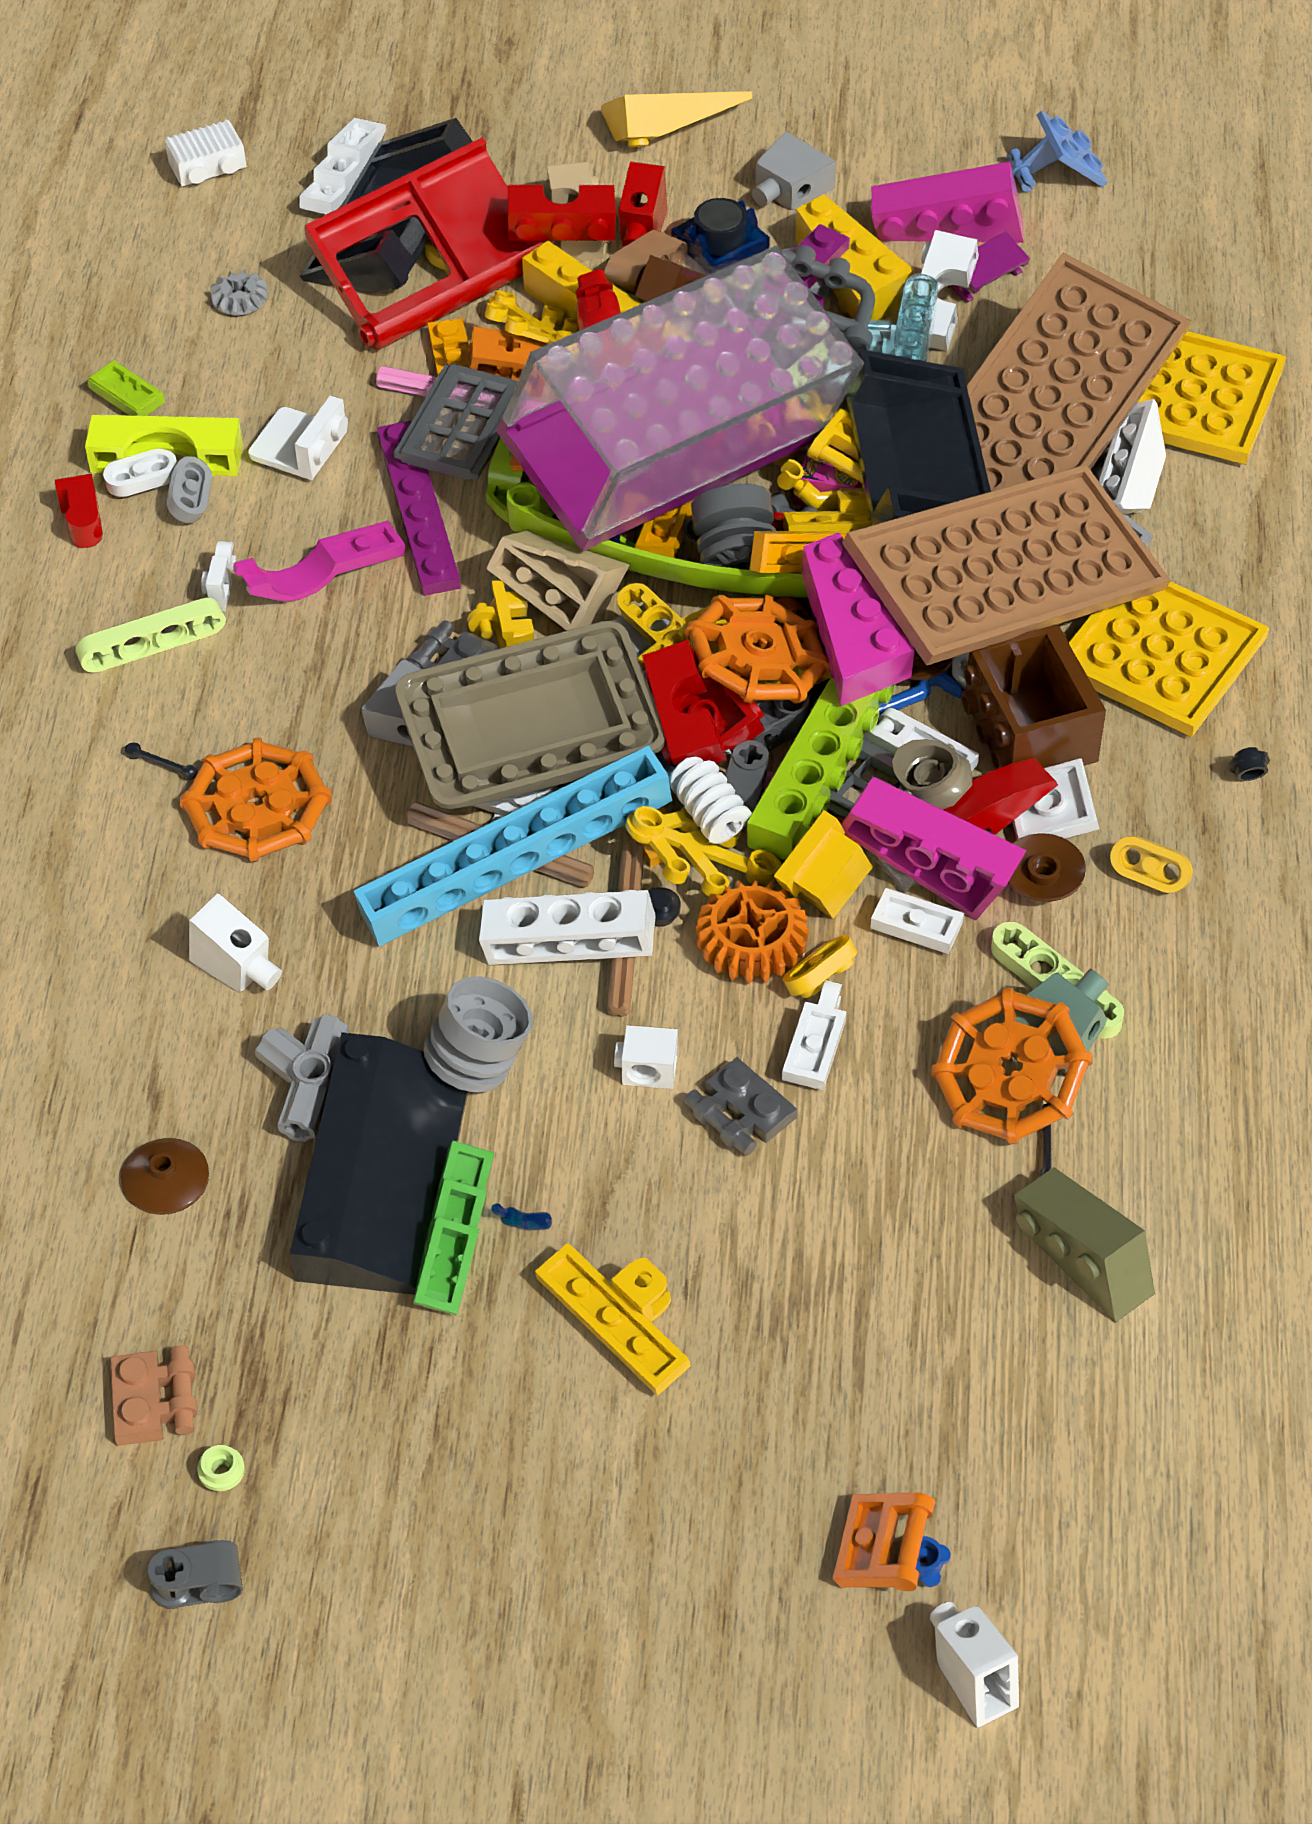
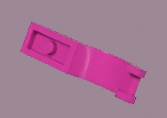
M384 521L319 539L312 552L304 560L291 568L280 571H266L258 567L254 559L250 558L233 563V571L245 580L247 591L250 595L284 602L295 601L317 593L330 583L337 574L404 556L405 543L389 521Z

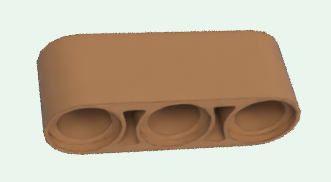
M655 229L651 230L610 257L605 268L606 280L617 287L636 294L650 255L683 265L687 255V243Z

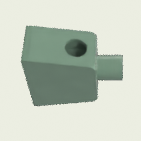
M1089 969L1075 985L1059 973H1054L1027 994L1028 996L1058 1004L1063 1002L1070 1008L1069 1016L1087 1052L1106 1025L1107 1018L1095 1001L1108 988L1109 984L1092 969ZM1016 1010V1020L1019 1023L1038 1028L1046 1020L1045 1018ZM1056 1029L1048 1038L1055 1056L1067 1055L1068 1051ZM1068 1069L1060 1070L1066 1074Z

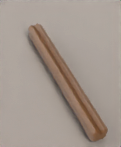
M413 802L407 812V822L410 825L454 841L484 827L481 824L420 802ZM566 855L535 869L581 887H588L594 875V867L591 864Z
M626 842L622 846L618 892L641 890L644 847L639 842ZM635 957L611 958L607 1006L608 1013L612 1016L620 1015L624 1017L630 1013Z

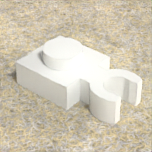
M226 541L217 542L215 556H212L209 571L203 572L201 581L202 594H207L208 598L218 601L222 611H226L232 586L231 573L233 571V563L236 562V556L232 555L234 543Z

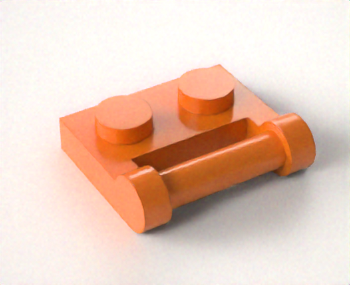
M919 1492L853 1494L833 1580L841 1588L893 1587L907 1592L916 1590L919 1578L916 1565L926 1520L933 1515L935 1500L931 1496ZM899 1515H908L897 1565H888Z

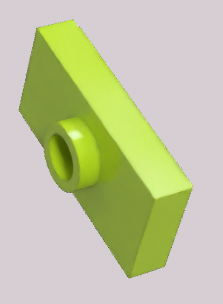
M112 360L87 378L89 389L129 416H147L165 403L162 391L115 360Z

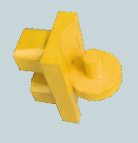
M502 580L492 581L491 587L494 599L490 602V606H487L486 603L476 605V609L467 618L469 629L475 634L482 635L485 639L491 638L493 632H495L498 649L533 640L534 629L531 619H511V617L527 616V600L516 591H505Z

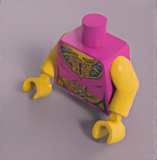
M824 399L814 411L826 426L838 412V407L831 399ZM829 445V447L835 449L836 451L840 452L841 454H843V455L847 456L848 458L854 460L855 462L859 463L858 460H856V459H854L853 457L849 456L848 454H846V453H844V452H842V451L836 449L834 446ZM808 456L802 465L795 460H788L781 467L782 473L777 478L780 488L784 490L794 488V505L802 507L811 506L818 511H838L837 491L839 489L862 488L863 483L821 459L815 461Z

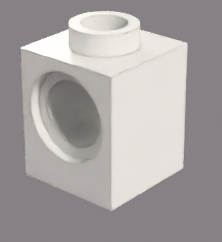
M626 1025L624 1042H616L614 1067L622 1068V1085L674 1089L678 1058V1029Z

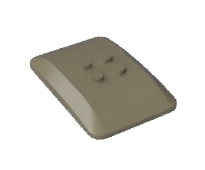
M614 621L598 622L411 672L402 676L395 687L396 699L430 796L435 804L446 809L487 803L577 780L648 745L655 754L666 743L655 699L630 636L623 625Z

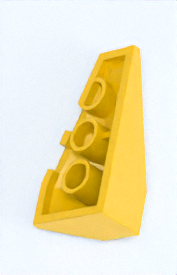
M752 91L624 95L602 104L601 113L616 142L628 141V147H644L649 145L648 140L752 99Z

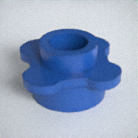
M923 1536L916 1570L919 1572L918 1579L922 1581L924 1586L935 1587L941 1581L940 1571L943 1564L950 1561L951 1553L948 1547L940 1545L935 1539L928 1536ZM926 1558L928 1562L926 1564H921L919 1562V1559Z

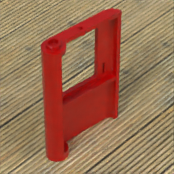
M483 137L306 224L304 227L305 236L311 249L357 323L358 333L362 342L368 347L372 346L375 350H379L428 323L523 275L522 258L546 242L508 241V186L491 160L486 149V141ZM410 217H415L419 220L446 265L449 276L377 313H370L337 261L336 255Z

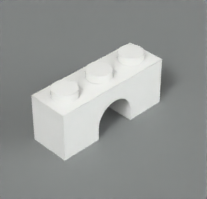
M935 230L932 242L925 243L921 256V263L924 266L921 275L915 274L910 292L913 299L910 307H904L900 319V325L921 326V346L948 352L958 321L956 304L943 301L936 295L942 288L949 285L969 287L979 257L976 239Z

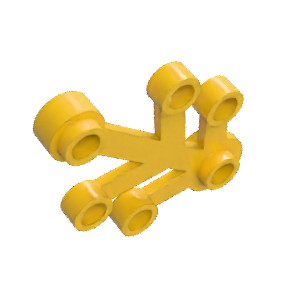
M497 290L495 295L490 297L484 316L493 321L506 323L505 330L507 332L548 343L550 345L548 352L560 359L576 360L578 353H581L578 341L577 319L566 318L562 330H554L556 325L562 324L565 313L562 308L544 305L541 316L542 321H539L519 308L518 303L515 302L516 296L510 292Z
M641 806L629 814L625 823L626 830L634 840L642 844H649L665 864L662 871L664 878L674 884L684 883L691 869L690 864L685 859L678 857L670 845L678 847L704 878L701 889L709 897L710 894L722 896L725 886H729V879L719 872L710 860L746 873V879L751 884L756 878L759 886L762 887L767 886L771 881H775L774 875L781 867L778 857L766 850H755L748 858L713 845L704 836L701 829L698 830V825L685 807H682L680 811L663 815L655 808ZM679 828L680 830H682L683 832H686V833H681V832L676 831V830H673V829ZM741 831L730 840L719 845L726 848L734 847L738 842Z

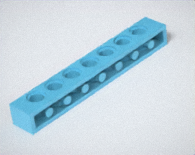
M648 745L354 890L361 916L380 947L625 825L629 814L641 806L658 809L672 802L668 774Z

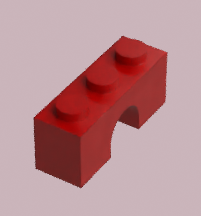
M508 185V241H615L616 206L614 185H579L578 197L574 201L565 204L554 203L548 200L544 195L543 185Z
M685 640L642 655L646 670L643 672L654 696L666 743L661 749L666 763H674L677 767L686 758L699 757L703 762L708 760L714 761L716 764L726 761L727 758L717 724L708 708L695 713L681 712L684 703L690 697L707 691L704 679L697 670L699 664L690 642Z

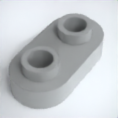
M186 456L180 459L172 471L166 504L169 512L182 522L193 523L198 521L207 508L212 472L205 462L196 457Z

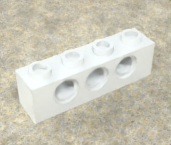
M625 890L623 892L607 893L586 892L575 895H543L541 897L525 898L504 897L501 899L484 900L479 942L488 965L652 956L655 912L648 890Z

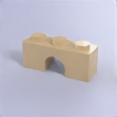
M588 162L547 166L548 194L551 202L559 204L572 202L579 195V185H599L597 175L591 176ZM558 241V246L576 260L583 261L604 258L603 244L609 243V241Z

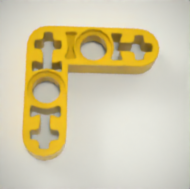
M640 583L629 584L621 589L617 596V604L621 615L653 645L638 657L643 671L646 670L642 655L688 640L692 646L691 641L685 635L688 623L652 590ZM634 600L637 603L643 602L646 611L642 613L641 609L636 604L630 603ZM658 619L670 621L669 625L661 631H652L650 629L651 624Z

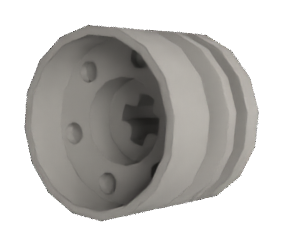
M481 976L463 978L453 984L444 1000L438 1017L424 1042V1057L431 1070L444 1082L460 1090L475 1093L492 1091L503 1084L533 1026L532 1012L523 997L513 988L498 980Z

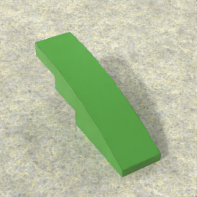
M452 1141L449 1144L428 1228L413 1304L455 1316L458 1314L479 1233L478 1224L487 1193L485 1188L494 1152L457 1141Z

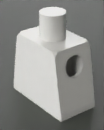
M217 893L189 920V961L237 992L243 991L252 981H255L265 990H270L278 982L282 970L268 960L269 938L220 894Z
M946 1602L936 1607L930 1615V1621L935 1627L937 1662L976 1728L1018 1708V1655L981 1608L972 1606L959 1612L952 1602Z

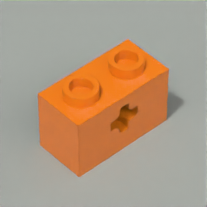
M474 326L468 352V368L520 381V384L527 386V392L539 393L545 370L546 343L529 337L515 335L505 330Z

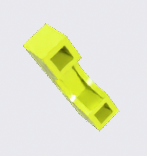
M91 415L85 449L90 473H103L108 464L119 459L154 449H165L173 454L184 457L192 456L202 460L210 468L212 476H238L243 440L239 418Z

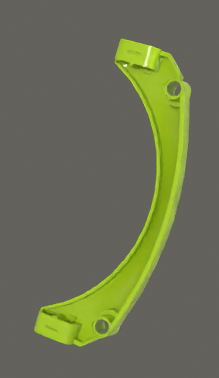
M500 437L488 472L487 504L505 522H508L510 528L517 533L529 531L578 547L526 472L513 471L511 469L510 461L513 454ZM620 534L587 549V551L630 564L627 570L701 588L762 596L766 594L773 597L808 598L802 574L759 573L745 569L685 561L636 549V543L629 541Z

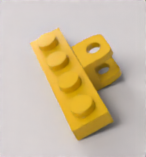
M839 489L837 491L838 511L783 512L782 527L784 531H841L848 533L872 526L865 489Z
M566 1243L535 1270L537 1279L657 1396L691 1367L689 1358L652 1323L668 1308L671 1302V1295L666 1290L668 1284L666 1276L647 1258H639L629 1263L611 1279V1284L569 1243Z

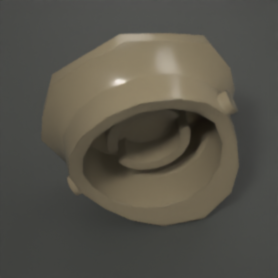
M928 739L911 740L898 747L893 757L894 774L900 782L898 789L940 809L954 806L972 786V772L969 760L958 755L955 747L950 743L946 745Z

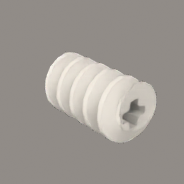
M699 757L686 758L677 765L669 777L670 788L677 794V798L685 805V809L693 817L694 822L701 828V832L709 839L710 843H724L747 825L752 814L747 806H743V800L739 795H735V789L731 784L727 783V778L722 772H719V767L714 761L708 760L703 762Z

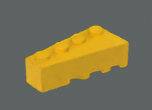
M825 194L796 208L795 241L798 245L819 224L850 237L849 249L840 258L846 259L850 263L849 272L864 278L871 285L875 293V304L870 320H881L912 302L913 296L910 292L915 270ZM845 286L840 289L831 288L838 298V305L844 313L848 312L850 317L855 319L860 303V295L855 290Z

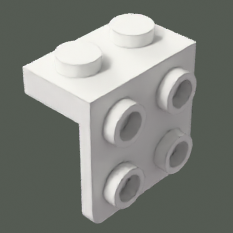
M329 396L315 416L288 407L278 409L250 447V459L313 480L347 433L348 419L345 417L343 400Z

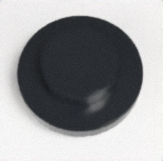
M1256 747L1239 750L1235 753V758L1229 762L1230 771L1236 774V778L1239 781H1252L1261 778L1268 773L1269 755L1265 751H1259Z
M664 887L648 890L655 912V926L664 927L670 925L681 910L679 896L673 890Z

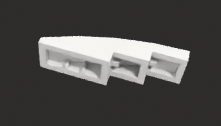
M353 118L328 142L327 157L314 168V182L300 195V208L328 214L338 209L344 202L377 144L381 142L386 131V125Z

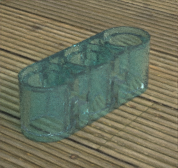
M913 275L905 283L895 330L893 355L927 361L936 318L938 282L929 275Z

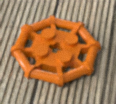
M721 594L713 597L711 605L696 620H692L686 625L685 635L692 643L699 664L697 667L699 674L703 678H712L744 698L743 702L751 704L753 700H790L793 703H799L807 698V692L821 677L830 673L829 660L825 656L817 634L818 625L813 620H805L773 601V596L765 594L764 598H727ZM718 619H725L728 622L727 625L724 623L722 626L714 623ZM777 621L780 624L784 625V627L782 628L774 622ZM708 640L716 642L720 652L712 654ZM800 642H804L806 650L802 649ZM753 643H758L761 648L756 647ZM797 665L807 668L800 677L793 671ZM758 680H779L782 684H758Z
M253 738L251 743L215 756L212 754L206 755L201 759L202 766L189 789L180 796V807L187 812L196 830L198 844L205 849L214 847L249 857L250 862L259 861V857L297 843L305 845L311 840V832L325 806L332 802V791L325 787L313 764V755L306 750L297 752L262 742V738ZM263 758L289 766L284 770L278 769V766L275 763L268 761L263 762ZM253 759L252 765L232 772L226 770L228 767ZM302 776L309 791L298 792L293 782ZM215 778L218 781L215 794L204 795L211 781ZM255 797H261L263 804L256 806L255 803L248 801ZM299 808H306L300 820L294 822L291 818L294 810L297 813ZM215 811L220 821L215 825L210 824L205 812ZM235 830L244 832L245 838H248L249 841L228 834L236 835Z
M1013 987L1003 988L1002 993L960 1014L955 1012L950 1017L952 1023L937 1062L931 1066V1076L937 1079L953 1114L952 1121L959 1128L966 1126L1007 1139L1009 1144H1019L1021 1138L1062 1118L1068 1120L1074 1114L1071 1109L1087 1067L1093 1064L1092 1054L1087 1052L1069 1016L1070 1008L1063 1002L1058 1004L1015 992ZM1016 1010L1042 1017L1046 1020L1038 1028L1019 1023L1016 1020ZM1005 1011V1022L991 1024L982 1033L973 1027ZM1056 1029L1068 1051L1067 1055L1055 1056L1048 1038ZM967 1034L974 1040L967 1062L965 1064H954L964 1037ZM1011 1057H1017V1061L1023 1065L1021 1071L1013 1070L1010 1076H1005V1069L1002 1066L1003 1062ZM1058 1069H1068L1058 1097H1056L1050 1090ZM969 1077L976 1092V1095L969 1103H966L955 1078ZM1042 1100L1049 1104V1106L1020 1119L1019 1112L1026 1109L1025 1105L1033 1101L1038 1103ZM986 1105L1008 1111L1007 1121L979 1112Z

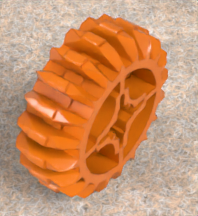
M755 878L751 886H744L738 879L735 889L725 886L722 896L710 894L707 905L701 906L698 922H696L697 946L699 952L703 953L706 965L714 964L717 975L729 971V977L732 982L738 976H744L748 984L751 983L753 977H761L767 983L771 973L782 978L785 973V967L792 969L797 964L798 958L803 957L806 950V941L809 937L807 915L805 910H800L801 905L798 898H790V894L786 889L776 892L772 881L767 886L762 887L759 886Z

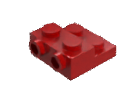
M710 677L703 678L707 691L690 697L684 703L681 710L683 713H695L708 708L717 724L724 751L729 749L731 753H733L736 745L743 741L753 740L765 730L760 722L764 714L754 700L751 704L743 702V698Z

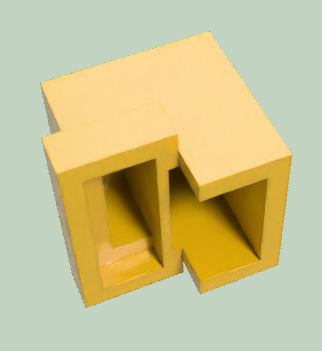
M823 810L775 873L774 877L782 889H786L790 895L795 898L800 896L834 919L873 867L860 845L844 835L845 831L838 819Z

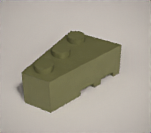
M1055 1167L1014 1195L1018 1213L1016 1221L1022 1232L1032 1238L1115 1323L1155 1294L1144 1229Z

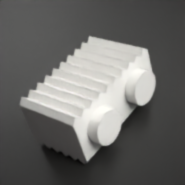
M227 119L224 122L219 121L217 125L212 123L211 126L199 127L198 130L186 131L185 134L173 135L172 138L167 136L165 139L168 163L181 187L193 183L198 184L206 179L226 173L231 174L247 167L244 145Z

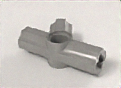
M322 1014L321 1017L313 1019L305 1044H302L281 1027L279 1029L272 1028L264 1034L260 1044L255 1049L256 1057L291 1085L278 1122L279 1132L287 1135L291 1140L306 1142L308 1139L316 1137L341 1032L349 1033L348 1024L343 1023L336 1016Z

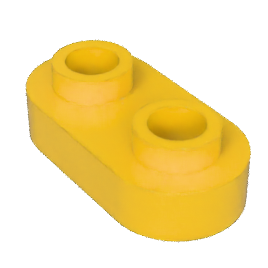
M1124 837L1117 841L1111 850V864L1117 873L1165 893L1177 892L1185 888L1191 881L1193 874L1192 865L1183 853L1143 837ZM1132 848L1138 850L1141 856L1137 864L1130 862L1128 859V852ZM1170 863L1176 865L1179 870V874L1175 879L1168 877L1166 874V867Z
M849 935L838 936L827 941L784 975L782 980L792 996L811 997L822 990L823 982L831 975L839 974L849 969L854 964L853 958L858 951Z

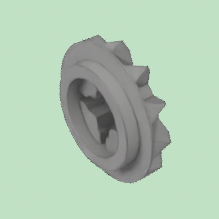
M245 270L240 274H233L229 271L227 278L217 277L216 284L211 286V301L219 311L230 315H244L254 312L264 305L268 297L266 281L260 280L257 273L248 275Z

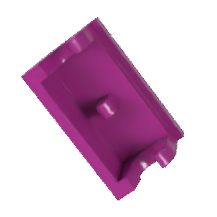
M1005 231L978 246L979 257L967 289L975 294L979 292L980 288L1009 272L1015 276L1022 273L1020 266L1028 265L1030 257ZM958 285L947 286L948 288L951 287L967 303L974 299L965 287Z

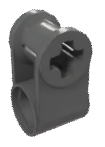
M808 693L807 698L799 703H793L790 700L754 701L764 714L760 722L765 730L753 740L762 743L769 752L776 746L797 737L810 714V697Z
M755 740L743 741L736 745L725 776L727 783L731 784L735 789V795L740 796L743 800V806H747L751 813H753L761 799L762 793H764L769 755L767 748Z
M215 1540L197 1546L166 1549L154 1555L148 1564L147 1573L152 1583L151 1593L153 1599L159 1606L166 1609H177L203 1603H223L238 1598L243 1592L238 1547L232 1541ZM167 1561H171L172 1567L167 1568ZM175 1577L174 1581L167 1582V1578ZM170 1591H175V1597H171Z

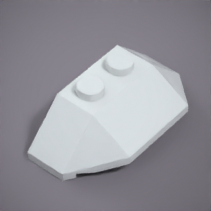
M1154 399L1139 402L1135 405L1091 468L1093 475L1122 514L1139 513L1150 509L1165 462L1166 452L1158 406Z

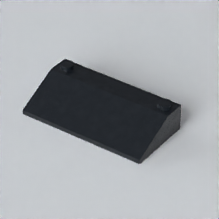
M453 118L379 142L341 207L472 143V139L458 119ZM410 217L338 253L336 259L354 289L375 293L387 289L396 290L408 281V275L429 237L419 220L415 217ZM313 252L300 274L301 279L305 282L334 286Z
M860 349L843 383L872 526L991 492L963 368Z
M341 1032L290 1250V1259L296 1282L415 1294L428 1228L449 1144L452 1141H459L469 1092L444 1082L436 1075L427 1063L423 1051L383 1036Z

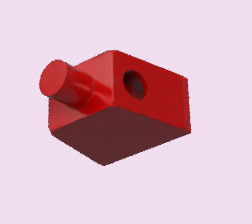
M630 161L618 212L622 247L627 246L651 230L655 229L661 232L668 211L665 166ZM642 194L647 197V203L640 202Z

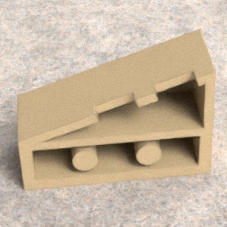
M523 531L501 538L486 569L568 631L600 622L630 564L587 550L582 552L578 547L536 533Z

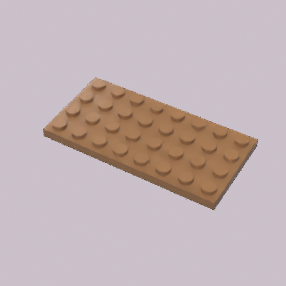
M1063 252L967 385L991 492L1083 465H1087L1091 470L1189 330L1191 320Z
M1087 465L848 532L842 542L926 666L1012 639L1026 632L1063 623L1163 591L1171 581Z

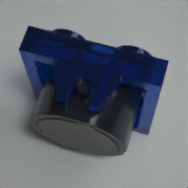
M728 198L706 200L697 206L693 218L671 229L672 237L687 243V255L710 275L716 277L770 248V237L758 228L755 210L752 207L746 210L745 201L742 199L739 201Z

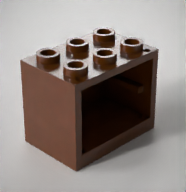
M1059 624L1026 632L1012 639L969 652L968 665L964 666L963 669L966 687L965 691L961 693V701L966 714H972L976 722V730L981 743H987L991 750V758L995 770L1031 758H1035L1043 768L1082 758L1084 766L1099 762L1106 709Z

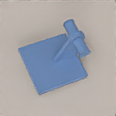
M1040 111L1036 116L1046 136L1024 158L1019 149L1010 150L1011 154L1007 153V159L1011 163L1014 179L1019 181L1022 190L1025 192L1031 191V186H1036V182L1031 174L1056 160H1060L1102 187L1108 183L1101 170L1103 168L1102 162L1090 149L1092 142L1088 136L1081 130L1076 132L1071 130L1059 116L1052 118L1043 111Z

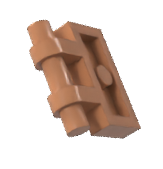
M178 1345L172 1347L171 1362L165 1366H159L157 1351L111 1356L114 1437L117 1446L163 1440V1423L175 1422V1432L180 1435H187L194 1431L193 1418L198 1413L197 1400L192 1396L191 1382L195 1379V1364L189 1358V1348L187 1346ZM173 1386V1398L168 1402H161L160 1387Z

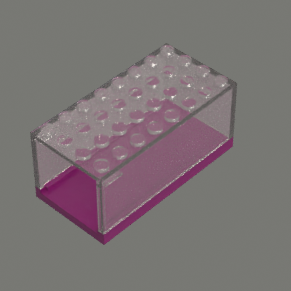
M776 245L530 352L497 428V433L583 552L685 504L708 490L723 486L812 444L820 432L832 420L865 363Z

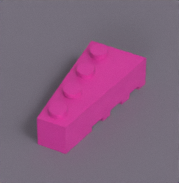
M1010 162L871 186L872 218L878 240L932 242L935 230L976 239L977 242H987L1006 231L1016 243H1024L1022 211Z
M838 532L803 547L802 578L813 615L816 616L822 646L824 645L827 653L829 670L837 687V697L841 707L911 678L915 649L842 544L844 539Z
M872 777L841 823L845 831L844 835L974 920L980 917L1005 888L1027 851L875 777Z

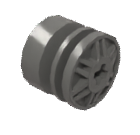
M755 484L720 486L700 494L691 503L694 531L700 537L697 540L700 564L750 570L754 531H776V528L771 525L774 521L770 492L763 486Z

